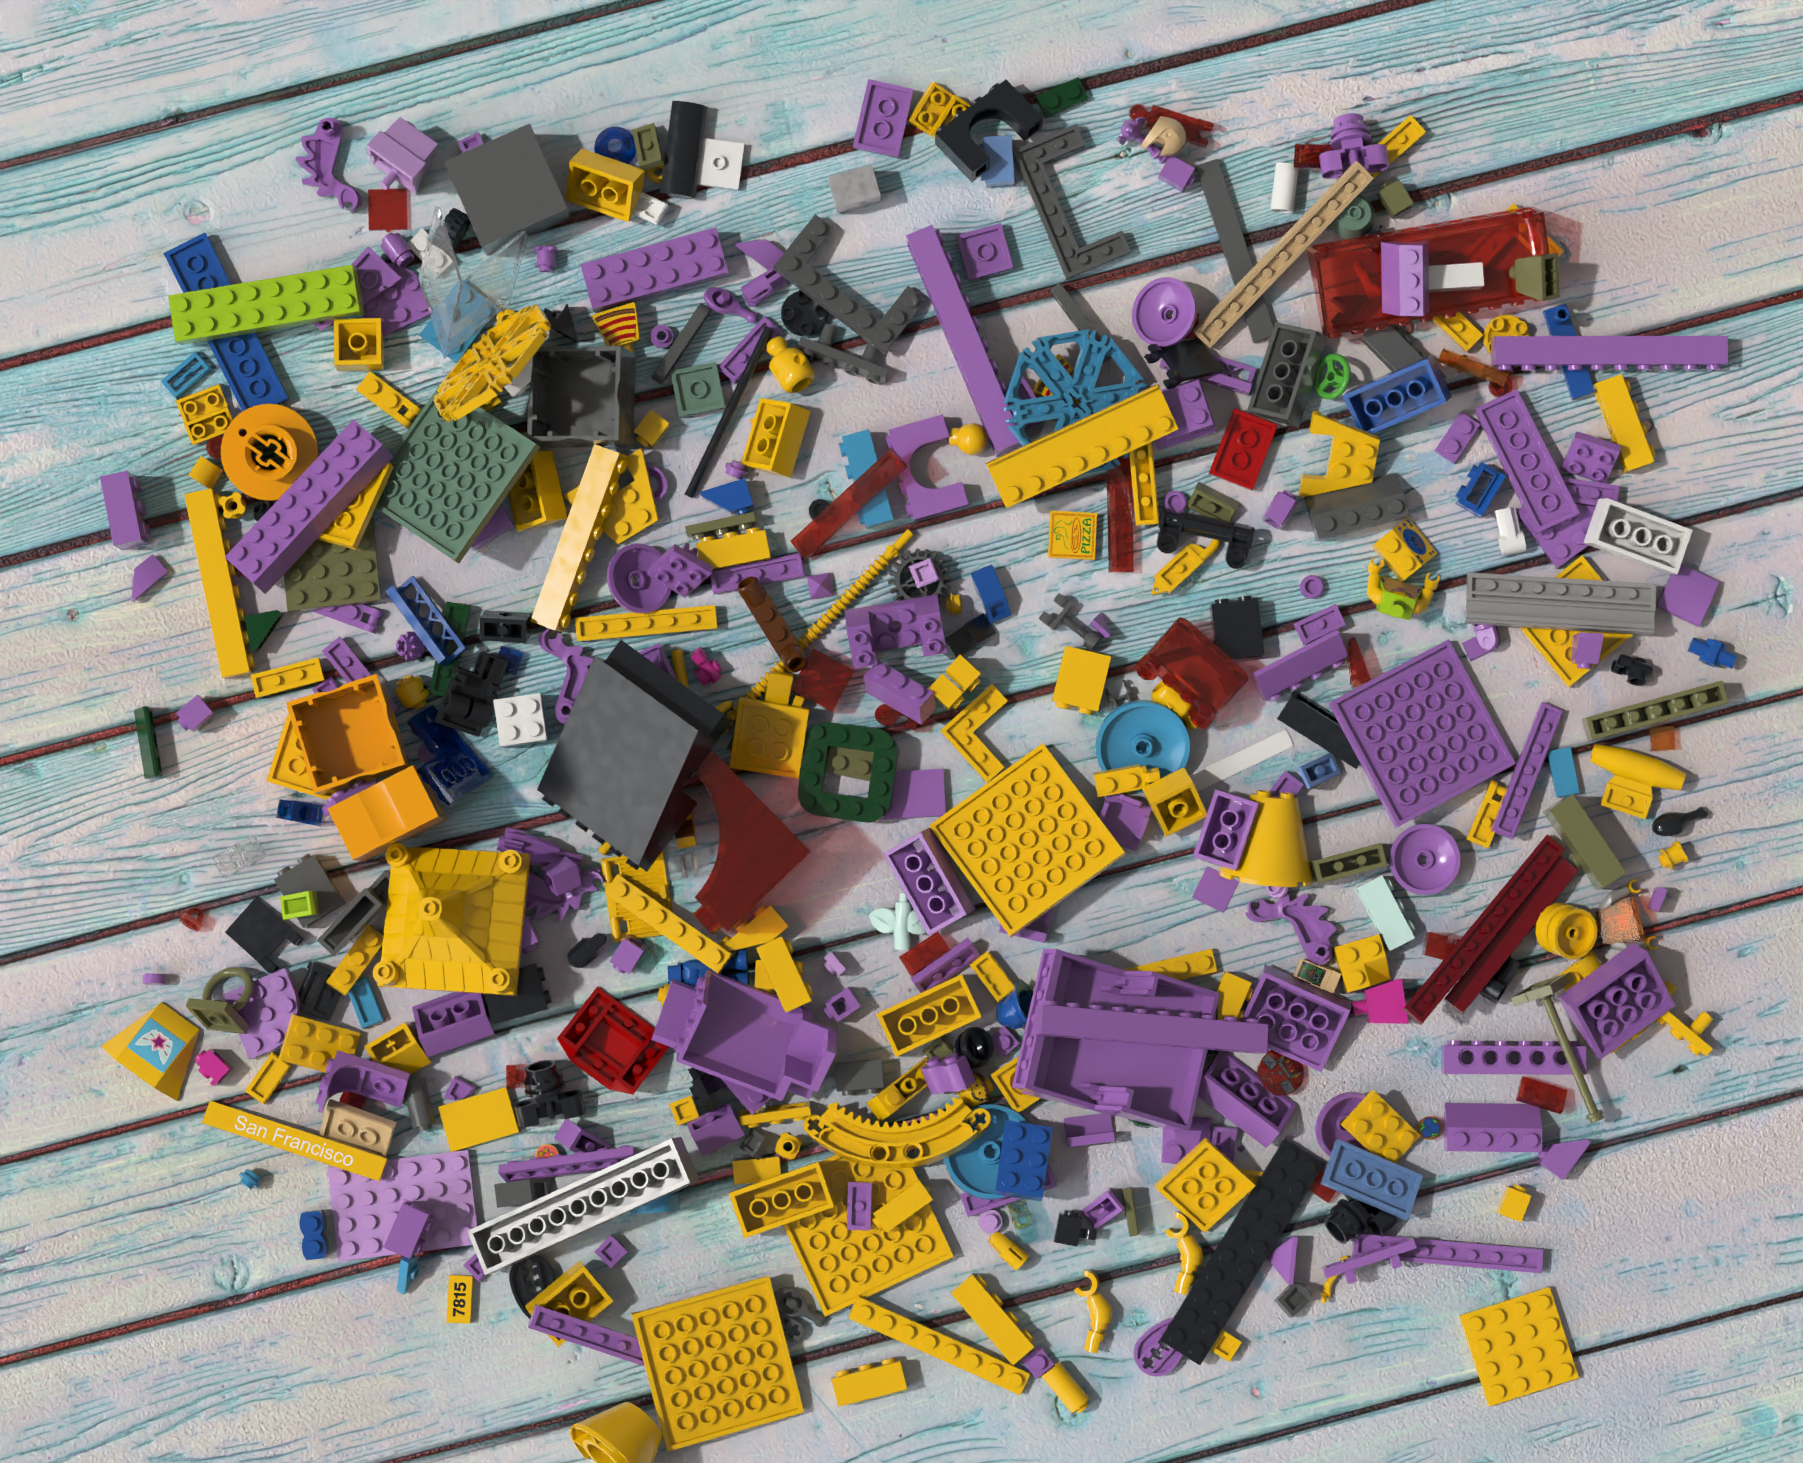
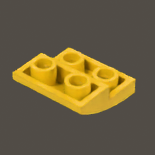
M931 82L907 121L935 139V133L941 125L950 123L959 111H965L971 105L957 95H952L937 83Z
M220 383L176 400L192 445L224 434L233 420Z

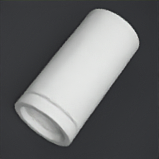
M1276 163L1271 211L1285 214L1294 213L1298 165Z

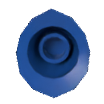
M1022 979L1016 982L1014 991L1001 1000L996 1010L998 1023L1011 1029L1026 1026L1033 996L1030 987Z

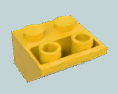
M404 1022L364 1046L372 1061L394 1069H401L404 1072L410 1073V1075L432 1063L409 1022Z

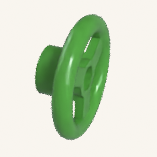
M1329 354L1320 361L1313 383L1317 394L1323 399H1336L1347 389L1351 370L1346 358L1340 354ZM1335 361L1341 363L1343 370L1335 368ZM1327 364L1328 372L1323 382L1320 383L1322 370ZM1329 386L1338 388L1332 393L1325 392Z

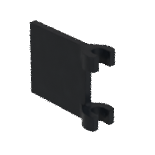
M1199 338L1179 342L1169 347L1150 344L1148 345L1150 354H1145L1144 356L1149 364H1153L1163 358L1169 366L1170 370L1166 372L1169 379L1163 381L1167 389L1175 388L1184 381L1219 374L1223 371Z
M257 897L225 931L269 974L279 969L269 957L286 938L297 946L304 940Z

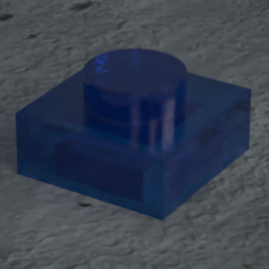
M501 646L497 657L508 660L509 664L505 672L517 676L524 653Z

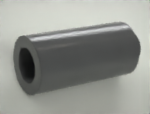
M425 1078L409 1080L405 1092V1100L412 1128L417 1127L418 1132L431 1129V1124L436 1122Z

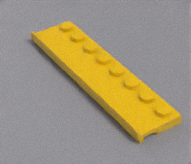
M1156 384L991 460L986 465L1007 509L1178 430V427L1159 384Z

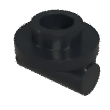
M269 500L258 502L253 510L254 519L259 521L274 503Z

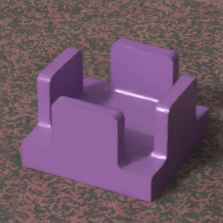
M1121 794L1108 795L1103 803L1099 818L1120 846L1137 851L1149 820L1151 807Z

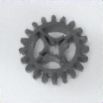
M916 549V556L913 557L911 551L908 550L906 552L908 559L905 560L902 555L898 557L902 562L901 565L893 562L892 566L897 569V572L889 571V575L894 576L895 579L888 580V584L896 585V587L890 589L891 594L899 593L894 598L895 601H899L901 598L904 600L913 599L904 592L906 589H917L916 584L913 583V576L900 584V576L906 566L929 559V550L926 549L924 556H920V549ZM934 553L931 560L939 577V586L932 595L937 594L941 598L946 599L947 595L942 592V589L950 590V586L944 584V582L951 581V576H944L943 574L949 572V567L941 569L940 566L945 561L941 559L938 563L935 562L938 554ZM927 585L923 587L924 591L922 588L917 589L922 597L929 596Z

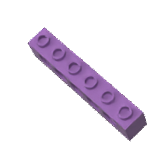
M1450 1040L1447 1041V1045H1441L1442 1074L1573 1075L1567 1060L1561 1065L1556 1062V1054L1559 1051H1563L1561 1046H1556V1041H1542V1046H1533L1532 1041H1518V1045H1509V1041H1495V1045H1485V1041H1471V1045H1462V1041ZM1569 1041L1583 1075H1586V1046H1580V1041ZM1466 1050L1472 1054V1060L1468 1064H1464L1460 1058L1462 1052ZM1491 1050L1495 1053L1496 1059L1492 1064H1487L1484 1060V1055L1487 1051ZM1511 1051H1516L1519 1054V1061L1516 1064H1511L1508 1061V1055ZM1535 1051H1540L1543 1055V1060L1540 1064H1534L1531 1059Z

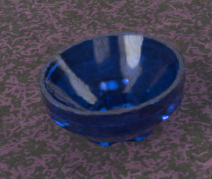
M622 127L606 128L596 138L594 151L602 156L630 164L636 156L634 137L628 130ZM612 139H618L622 143L621 149L617 152H612L608 149V143Z

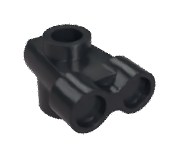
M1620 654L1618 660H1614L1611 666V672L1619 675H1628L1627 682L1634 686L1645 685L1647 678L1651 676L1653 666L1646 664L1645 659H1632V657Z

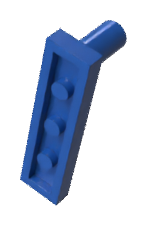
M1566 303L1542 312L1550 336H1577ZM1587 366L1582 367V370L1569 371L1568 367H1561L1571 400L1595 392Z

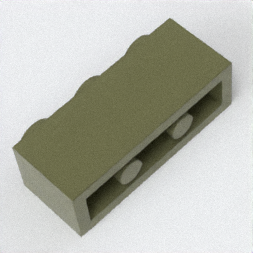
M1382 843L1311 861V866L1316 884L1387 866V861Z

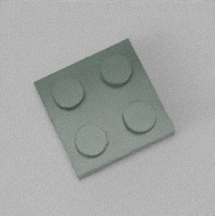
M716 362L670 371L680 418L725 409Z

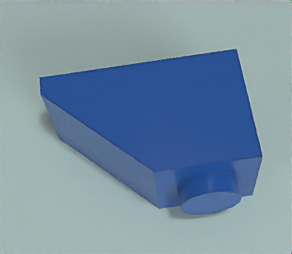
M745 478L700 492L702 499L731 514L741 515L750 513V508L754 507Z

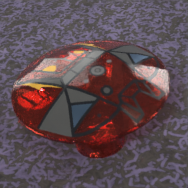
M1271 1050L1261 1059L1257 1067V1073L1263 1086L1273 1095H1288L1295 1092L1302 1084L1304 1067L1302 1063Z

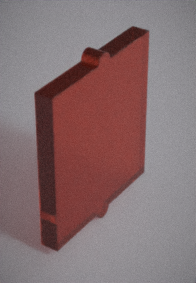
M407 189L368 190L369 231L386 230L389 233L391 230H408Z

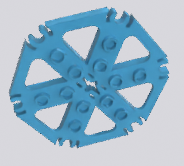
M1090 329L1039 337L1036 338L1038 340L1031 342L1035 347V352H1031L1028 347L1023 349V352L1019 354L1003 403H1013V405L1006 406L1003 409L1004 411L1010 410L1013 412V418L1006 420V423L1016 422L1015 426H1008V429L1022 446L1032 442L1025 433V426L1029 423L1057 419L1054 431H1057L1138 393L1139 388L1146 387L1144 383H1135L1136 381L1144 380L1111 337L1107 338V335H1102L1098 342L1095 339L1096 331L1093 330L1088 334ZM1076 342L1080 346L1072 377L1051 352L1053 345ZM1110 356L1124 373L1125 380L1121 384L1095 388L1104 357ZM1028 368L1034 370L1053 395L1022 400L1018 396V389L1024 371ZM1072 398L1074 400L1080 399L1081 402H1079L1078 404L1080 409L1078 407H1072V404L1074 403ZM1129 452L1122 455L1124 459L1128 458ZM1115 458L1083 474L1114 469L1120 465V462Z

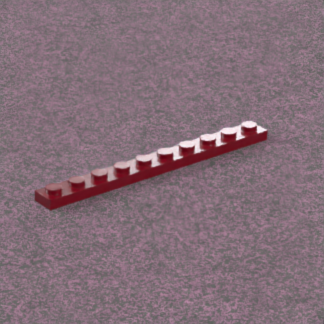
M1548 834L1542 839L1402 1009L1420 1025L1427 1019L1565 851L1560 844Z

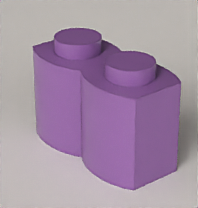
M1287 490L1283 492L1278 491L1261 519L1274 528L1282 530L1298 504L1295 500L1296 496Z
M957 1053L941 1059L939 1056L932 1057L921 1068L931 1094L961 1091L976 1082L966 1056H958Z

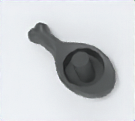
M783 1287L774 1292L777 1308L780 1313L788 1317L803 1316L812 1320L817 1327L823 1326L827 1318L824 1314H817L807 1306L802 1294L797 1290Z

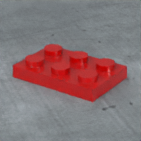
M1234 408L1208 474L1252 491L1278 425Z

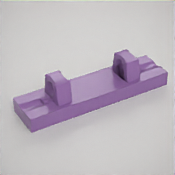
M1409 1237L1323 1266L1322 1270L1326 1278L1344 1273L1347 1283L1351 1284L1357 1282L1354 1269L1389 1258L1393 1269L1402 1267L1399 1254L1416 1249L1417 1247L1414 1239Z

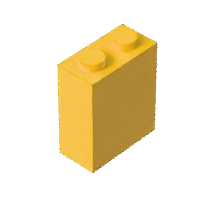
M1065 645L1052 702L1056 703L1055 707L1069 710L1071 706L1079 708V713L1091 716L1093 712L1097 713L1111 656Z

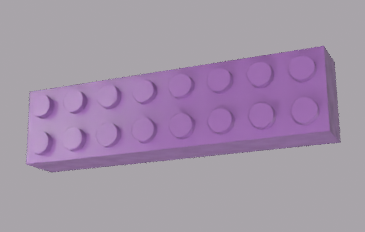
M353 419L232 548L225 558L266 594L394 456L383 444Z

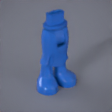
M747 949L738 950L736 955L729 959L723 970H748ZM698 959L678 962V965L668 966V984L674 979L695 987L699 977H704L707 970L715 971ZM722 970L720 975L749 985V972L724 974Z

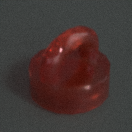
M191 907L186 913H182L179 922L192 931L199 932L203 926L201 923L204 918L203 912L197 907ZM193 913H196L198 915V918L195 919L191 915Z

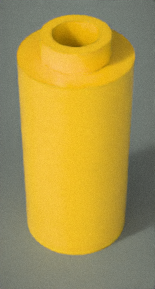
M1060 1361L1042 1374L1041 1377L1071 1413L1076 1411L1079 1414L1088 1407V1395Z

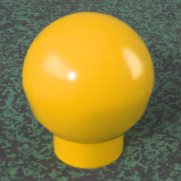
M977 423L965 424L961 428L953 427L949 435L950 446L958 447L965 454L977 455L987 447L988 434Z

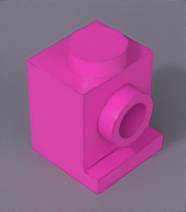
M213 1049L203 1050L194 1059L200 1067L198 1071L205 1078L209 1079L211 1077L213 1079L210 1082L212 1086H217L233 1069Z

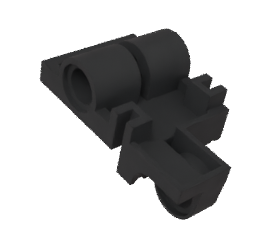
M482 651L477 657L475 672L454 665L452 672L458 676V679L451 678L434 721L479 737L483 727H487L492 719L494 712L493 700L498 698V695L493 691L494 689L501 690L499 686L509 661Z

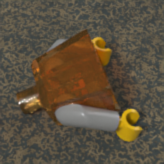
M1636 879L1629 881L1626 886H1621L1609 892L1599 904V911L1595 912L1598 929L1597 936L1601 935L1604 944H1610L1616 950L1623 951L1632 943H1635L1644 950L1645 948L1649 950H1656L1658 946L1651 947L1649 945V941L1657 937L1646 936L1633 896L1639 893L1642 888L1635 891L1631 887L1632 883L1638 881Z

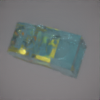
M1019 1199L1007 1203L1019 1245L1039 1240L1040 1238L1026 1200Z

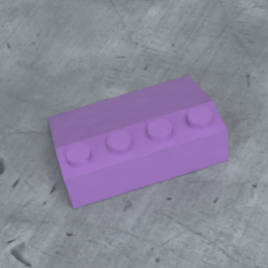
M1635 943L1629 945L1559 996L1568 1016L1600 1060L1676 1006L1648 952Z
M1265 964L1240 1022H1246V1019H1260V1024H1268V1049L1322 1072L1351 1011V1002Z

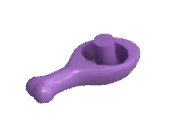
M712 287L704 293V300L713 311L720 314L738 315L745 318L751 324L756 322L758 314L741 307L736 298L727 290Z

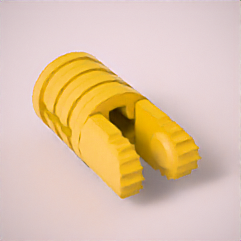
M998 1231L991 1234L988 1238L990 1246L999 1253L998 1256L1015 1271L1030 1256L1015 1241H1010Z

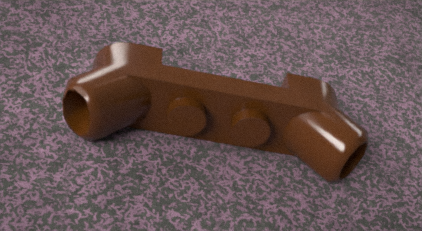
M750 576L743 579L738 584L737 591L776 651L784 667L791 673L802 670L807 664V657L757 577Z

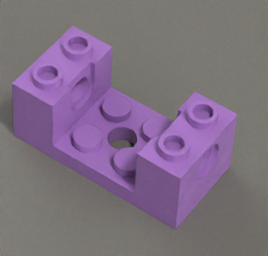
M937 594L845 610L846 630L854 669L877 665L876 651L922 644L924 657L947 653ZM892 621H899L902 624L897 629L889 627Z

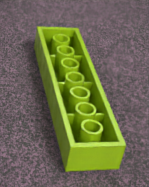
M354 265L168 295L175 342L181 345L365 314L358 268Z

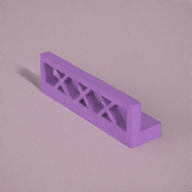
M1212 354L1217 362L1225 365L1228 373L1199 378L1200 381L1248 396L1257 368ZM1161 358L1159 368L1170 370L1169 366ZM1240 369L1250 372L1247 382L1236 379L1233 373Z

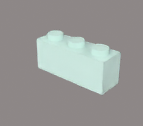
M1380 875L1355 888L1387 951H1391L1415 938L1413 935L1416 932L1410 919L1405 920L1402 914L1405 909L1399 898L1394 899L1391 893L1394 888L1388 877L1384 879L1383 875Z

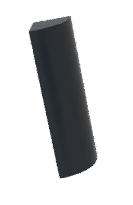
M672 101L660 193L671 198H696L707 106L692 102Z
M1294 690L1277 719L1357 769L1360 762L1336 717Z

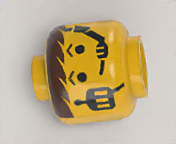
M980 1073L973 1074L975 1083L967 1089L957 1091L959 1099L971 1108L988 1102L991 1096L990 1092L993 1091L990 1079L988 1077L984 1078Z

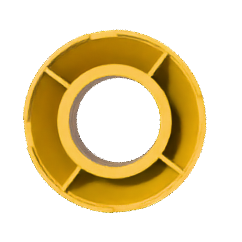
M630 1402L621 1403L580 1421L569 1430L570 1437L579 1452L586 1460L590 1457L595 1463H653L663 1437L656 1423L644 1411Z

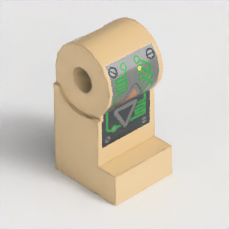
M1299 959L1293 977L1331 994L1334 993L1341 973L1303 959Z

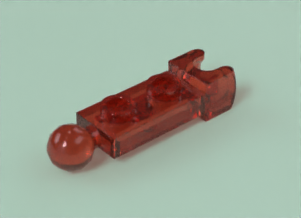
M1134 104L1129 109L1131 119L1135 120L1138 117H1145L1147 119L1146 129L1151 130L1160 116L1172 118L1180 122L1184 127L1186 142L1202 148H1206L1208 145V140L1201 137L1200 132L1212 131L1214 124L1211 122L1196 119L1156 105L1152 106L1151 112L1147 111L1142 104Z

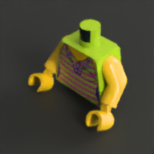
M1374 557L1371 559L1367 567L1368 572L1371 574L1368 576L1367 596L1375 603L1378 612L1395 618L1411 620L1413 614H1421L1428 609L1434 594L1433 590L1438 588L1439 575L1437 580L1431 581L1429 579L1430 572L1427 573L1424 582L1425 588L1423 589L1419 586L1379 576L1378 574L1385 564L1384 560L1381 559L1377 566L1373 562Z

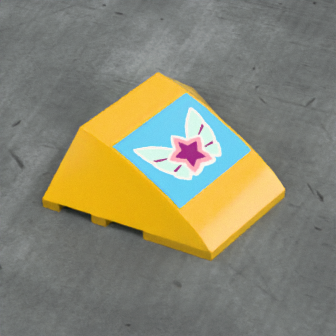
M161 1002L101 1047L117 1062L153 1088L178 1101L200 1029Z

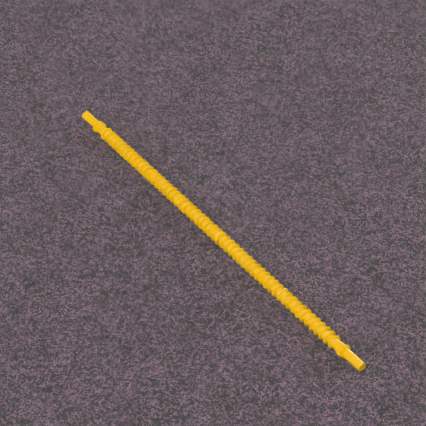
M907 529L892 546L889 544L886 547L885 553L882 556L878 555L879 559L873 561L874 565H869V570L865 569V574H860V579H855V584H850L851 588L849 590L845 589L846 593L840 595L841 599H836L837 603L835 605L831 604L832 608H827V613H822V618H817L818 622L816 624L812 623L813 627L807 629V634L803 633L804 637L802 639L798 638V643L803 651L805 648H809V643H814V638L818 639L819 633L823 634L822 630L824 628L828 629V624H833L832 620L837 619V614H842V609H847V604H852V599L856 600L855 596L857 594L861 595L860 591L866 589L865 585H870V580H875L874 576H879V571H884V566H889L888 562L899 555V551L914 536L910 530ZM781 660L779 663H774V668H769L770 671L785 673V667ZM765 672L766 676L764 678L760 677L761 681L759 683L755 682L756 687H751V692H746L747 696H742L741 698L754 700L757 697L761 698V693H766L769 673ZM738 701L736 702V707L732 706L733 710L731 712L727 711V717L732 720L729 725L733 727L732 723L736 722ZM605 842L597 850L605 856L611 845Z

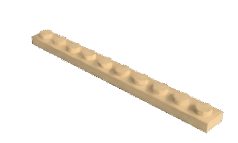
M1355 161L1192 332L1205 345L1211 348L1374 179L1359 162Z

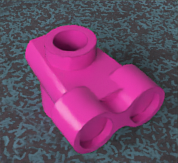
M702 647L697 648L691 653V659L699 666L694 670V673L704 686L709 682L714 684L721 678L719 672L722 671V668L715 659L710 661Z

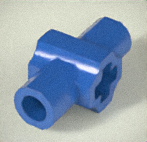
M1693 637L1688 647V652L1700 656L1698 661L1718 668L1720 664L1732 669L1737 659V654L1725 650L1727 645L1709 638L1704 642Z

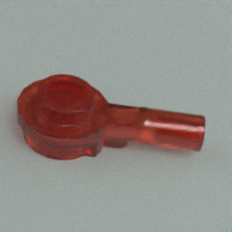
M245 429L239 431L240 436L247 434ZM222 436L210 438L206 444L207 453L214 459H221Z

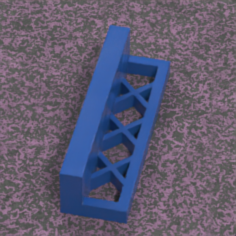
M411 576L399 587L392 585L386 590L388 596L438 664L448 666L468 649L415 576ZM412 584L417 589L416 600L408 599L404 593ZM420 603L429 605V618L421 617L419 614ZM433 621L441 622L444 626L442 636L434 635L432 632ZM447 640H454L459 646L451 655L445 650Z

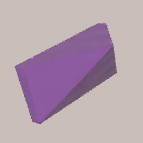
M1292 1235L1271 1251L1267 1257L1268 1261L1286 1283L1293 1285L1298 1240L1297 1236Z

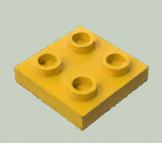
M1019 1056L990 1074L1011 1108L1017 1113L1041 1099L1022 1094V1090L1012 1088Z

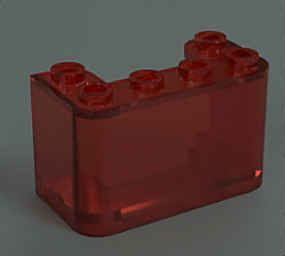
M1181 617L1175 620L1134 666V669L1142 679L1154 680L1159 676L1163 683L1174 689L1184 702L1192 705L1193 708L1189 711L1190 721L1203 731L1249 680L1247 673L1191 622Z

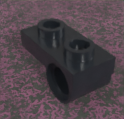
M1509 957L1480 995L1497 1005L1520 968L1521 963Z

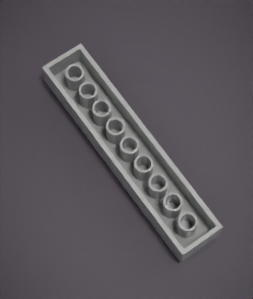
M682 1137L671 1138L467 1232L485 1275H488L698 1182L699 1178Z

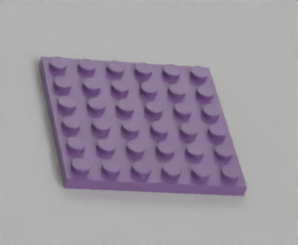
M1449 639L1328 703L1395 828L1516 764Z

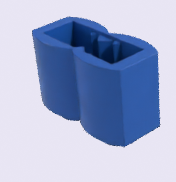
M312 1210L302 1212L299 1225L304 1236L302 1240V1253L305 1259L313 1260L327 1257L329 1242L325 1235L327 1220L324 1211Z

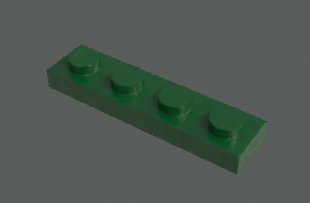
M447 602L444 617L464 643L471 606ZM442 625V629H441V634H440V636H442V634H443V627H444L443 625ZM447 640L445 650L451 655L459 646L454 640ZM461 655L448 666L440 665L435 660L429 694L444 697L451 678L457 679V675L452 672L454 665L459 667Z

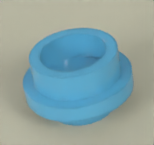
M246 1169L244 1173L241 1172L239 1174L242 1178L240 1183L249 1190L253 1187L255 1189L260 1187L261 1179L251 1170Z

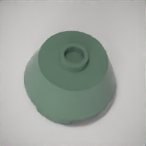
M1358 194L1330 225L1334 232L1342 238L1349 240L1360 239L1369 233L1374 226L1376 217L1374 207L1367 198Z

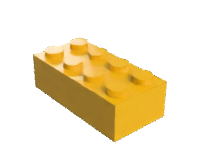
M962 974L876 1014L896 1057L982 1017Z
M819 1161L729 1192L744 1238L835 1206Z

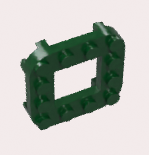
M824 722L813 726L808 732L804 743L798 785V799L801 807L816 816L874 823L884 818L893 805V789L898 756L900 755L896 740L888 732L876 728ZM830 746L874 752L867 799L822 793Z

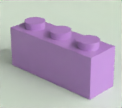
M879 660L877 665H873L864 675L866 693L921 725L936 710L933 691Z

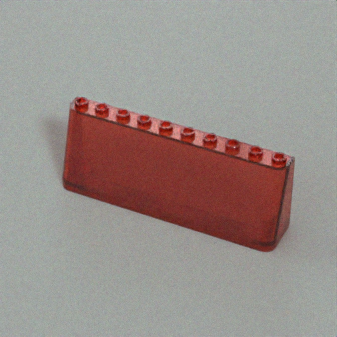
M1536 207L1517 208L1307 247L1322 334L1328 336V338L1341 337L1342 333L1345 332L1361 334L1368 328L1383 330L1387 329V325L1390 324L1406 326L1411 324L1410 321L1418 319L1420 322H1428L1434 320L1433 317L1442 315V318L1455 317L1457 312L1465 311V314H1473L1479 312V308L1488 307L1489 310L1502 308V304L1507 303L1517 306L1525 304V300L1530 299L1538 302L1539 300L1517 292L1516 280L1510 278L1509 270L1515 265V261L1518 258L1549 253L1544 211ZM1381 242H1428L1429 266L1482 262L1484 286L1476 290L1429 293V313L1424 316H1398L1382 313Z

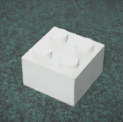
M541 693L493 700L500 747L505 748L549 741Z

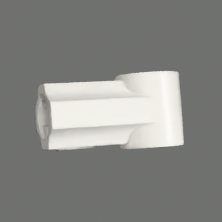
M1515 507L1495 511L1500 535L1498 536V542L1502 556L1526 552V542L1523 532L1520 531Z

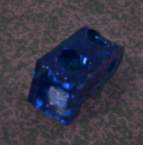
M279 799L276 818L321 827L323 817L321 808L324 806Z

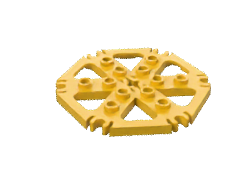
M534 304L531 308L529 306L522 308L486 331L487 335L483 334L481 336L482 339L478 343L474 342L472 344V349L470 347L442 381L437 389L439 393L434 396L433 401L440 416L446 422H450L452 419L454 421L459 420L496 397L497 391L501 393L504 386L508 383L511 384L513 381L512 377L516 379L546 340L548 336L546 332L552 326L543 310L537 304ZM515 362L511 367H508L507 363L512 364Z

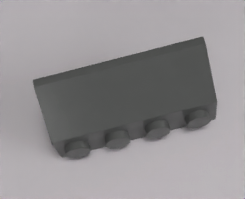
M1275 322L1247 411L1278 423L1299 427L1327 338L1314 330Z
M1395 473L1373 478L1372 483L1304 497L1316 541L1405 519L1409 516L1405 496Z

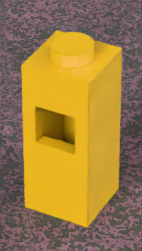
M919 1179L873 1212L875 1218L872 1221L879 1231L884 1229L887 1233L931 1202L933 1198Z

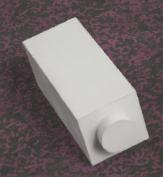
M1482 262L1429 266V293L1476 290L1484 286Z

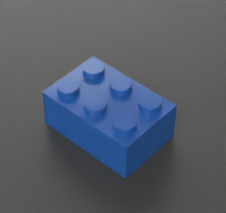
M1005 1121L995 1195L1042 1202L1053 1127Z

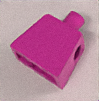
M1395 979L1363 990L1364 1000L1351 1002L1353 1015L1367 1014L1368 1023H1409L1407 1013L1402 1010L1406 1006L1402 979Z

